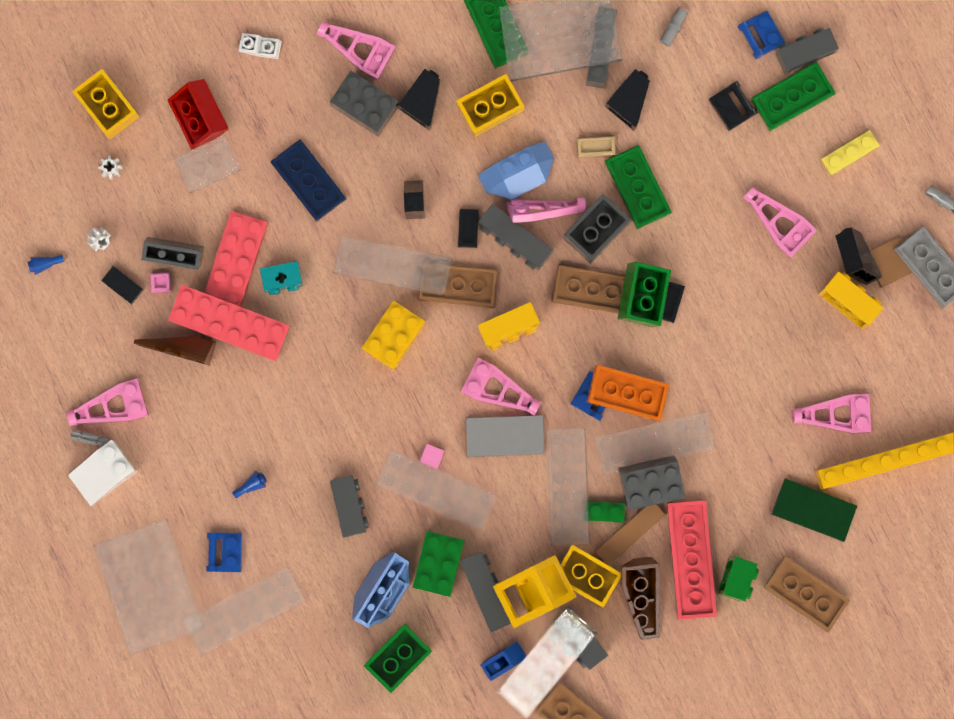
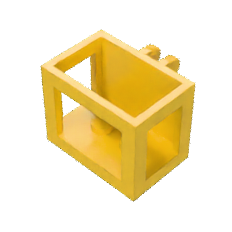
M556 555L493 586L513 628L576 598ZM515 585L528 611L520 617H517L504 589Z

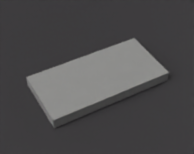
M922 226L897 246L894 251L943 309L954 300V262L927 229Z
M543 415L466 418L467 457L544 454Z

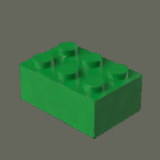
M637 261L627 263L617 319L648 327L661 326L671 270Z
M426 531L412 588L451 597L464 540Z
M736 556L729 557L717 594L736 601L746 602V599H750L753 588L750 587L752 580H756L759 573L757 563Z
M404 624L365 663L364 667L392 693L433 650Z

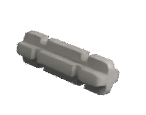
M75 429L71 434L72 440H81V442L96 446L98 444L100 447L109 442L107 437H99V435L87 432L82 433V431Z

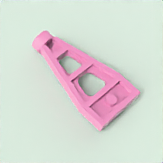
M325 21L322 22L317 31V35L325 38L355 67L377 81L396 46L379 37L330 25ZM342 34L354 39L348 49L338 43V39ZM358 43H366L372 46V51L366 60L360 59L354 53V48Z
M754 186L743 197L750 203L776 246L789 258L817 231L804 217L759 192ZM755 195L758 196L757 200H752ZM766 204L771 205L778 212L771 220L762 212V207ZM780 217H785L794 224L793 228L786 235H781L775 226L776 220Z
M578 197L573 201L513 199L506 202V210L513 223L528 222L585 212L586 202L584 197ZM529 209H543V211L531 212Z
M477 358L461 390V393L477 401L527 411L533 415L537 413L541 401L532 398L496 366L480 358ZM491 377L496 378L503 385V390L499 395L487 394L484 390ZM508 388L520 394L518 402L513 403L504 399ZM532 402L530 408H528V403Z
M137 378L117 384L77 409L66 412L70 426L82 423L132 421L149 416ZM117 395L122 396L125 411L121 413L110 412L107 405L108 401ZM101 403L105 414L103 416L91 417L90 407ZM76 413H78V414L80 415V419H79V420L77 419Z
M850 394L802 409L793 408V423H804L847 433H870L869 394ZM844 405L848 406L850 421L848 423L836 421L834 419L835 408ZM828 409V421H818L815 419L816 410Z

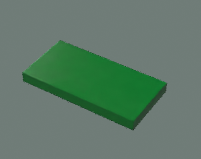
M464 0L495 69L529 54V50L505 0Z
M816 61L752 97L751 101L768 130L772 131L829 99L836 93Z
M639 145L605 160L610 175L637 230L672 214Z

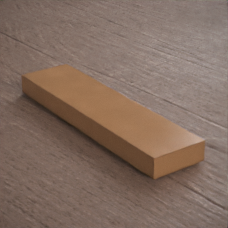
M657 505L644 507L598 548L595 553L609 566L663 518L665 514Z

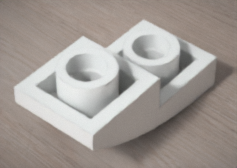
M242 33L238 51L249 55L278 59L282 41L280 39Z

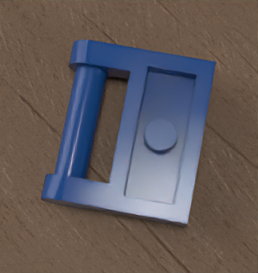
M768 11L737 26L746 37L754 52L753 56L755 59L778 49L780 45L785 43ZM749 27H754L765 48L760 49Z
M589 371L570 405L600 421L605 407L598 406L593 411L590 409L592 404L587 403L593 372Z
M207 533L209 551L206 572H241L242 533ZM217 539H222L221 566H216Z

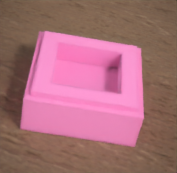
M169 272L150 274L151 293L171 292Z
M426 444L420 462L438 469L445 451Z

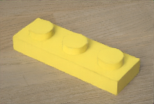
M869 130L820 161L829 175L832 176L880 145Z

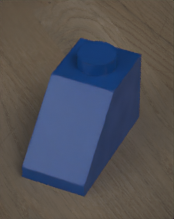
M516 641L480 666L489 680L492 681L528 657Z

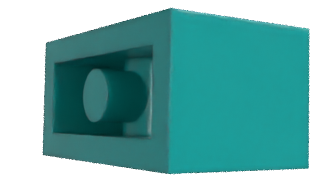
M298 261L260 268L263 289L269 295L280 294V290L288 289V292L297 291L299 287L303 286ZM280 275H283L284 278L287 277V279H284V283L277 281V279H280Z

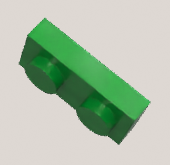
M586 501L585 521L624 523L625 503Z

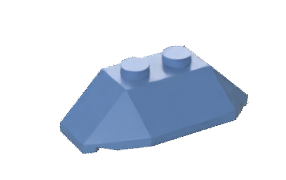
M546 142L529 146L493 164L479 174L478 177L486 193L513 200L546 183L554 157Z
M392 552L374 563L354 596L353 620L370 628L372 625L380 623L391 616L410 585L409 561Z

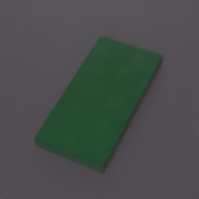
M785 478L771 515L845 542L857 505Z

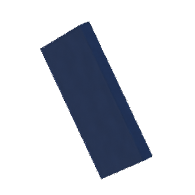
M301 139L270 161L316 222L347 200Z

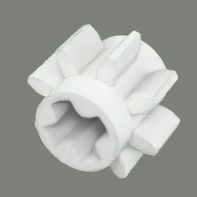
M110 155L107 160L101 159L102 166L98 167L99 170L104 171L101 176L105 178L108 175L110 180H113V176L116 175L120 177L118 172L123 169L121 165H117L120 160L116 158L113 161ZM110 164H112L114 168H111V171L109 172L107 168H109Z
M102 226L99 229L93 228L87 234L89 240L86 243L95 251L98 248L105 250L110 244L109 237L111 235Z

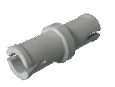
M681 8L676 9L673 18L667 23V29L660 39L662 44L671 46L677 32L679 33L681 30L680 27L686 15H688L685 10Z
M931 185L925 196L939 203L938 206L941 208L943 206L954 213V199L949 197L950 194H944Z

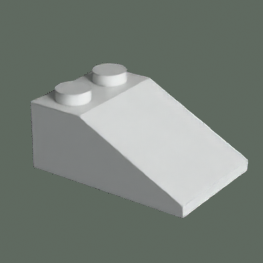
M110 440L68 476L89 505L92 506L138 471L116 441Z

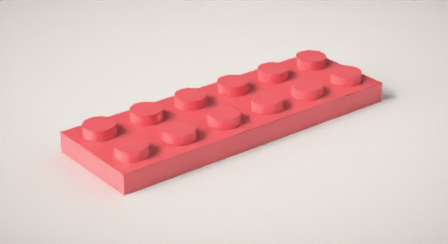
M233 211L230 212L205 293L238 306L242 305L268 224L266 221Z
M181 284L168 321L273 361H277L290 327L288 324Z
M706 500L668 503L667 511L677 618L682 620L717 617Z

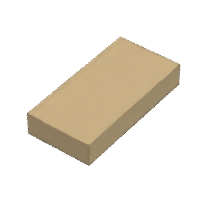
M615 136L576 139L578 158L616 156Z

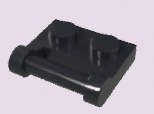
M738 81L709 98V102L728 131H731L758 113L755 108H752L739 88L740 84ZM731 92H734L747 112L746 114L742 115L729 96Z

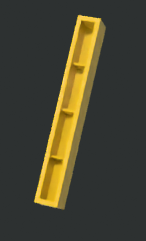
M954 432L815 471L819 488L823 490L954 453Z

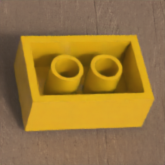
M103 69L72 91L109 140L140 118Z
M507 74L456 100V106L474 138L524 112L525 108Z
M838 271L819 293L822 298L862 330L870 326L884 309L881 306L882 303L877 298L868 296L866 294L867 291L861 285L857 284L856 286L852 283L851 277L844 272L840 273Z
M393 300L362 346V351L395 371L426 325V321Z
M529 302L479 324L478 331L486 349L495 351L502 348L503 343L507 341L511 344L520 340V336L525 333L527 336L536 333L540 326V321L532 303Z
M574 545L570 546L560 564L573 591L601 608H604L621 578L620 572Z

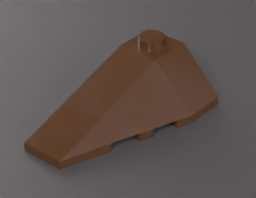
M201 335L200 338L134 339V344L137 346L210 366L216 345L211 337Z
M652 557L632 559L621 566V586L641 640L660 638L659 563Z

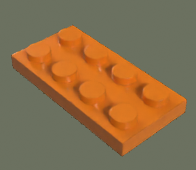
M595 365L587 403L660 422L669 384Z

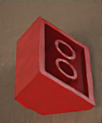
M205 79L186 83L167 99L191 150L219 138L229 129Z

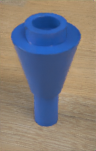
M62 255L51 258L30 257L31 261H28L30 273L34 272L37 275L52 267V265L64 262Z
M255 471L240 488L232 493L235 498H238L245 493L265 488L267 480L262 472L258 473Z

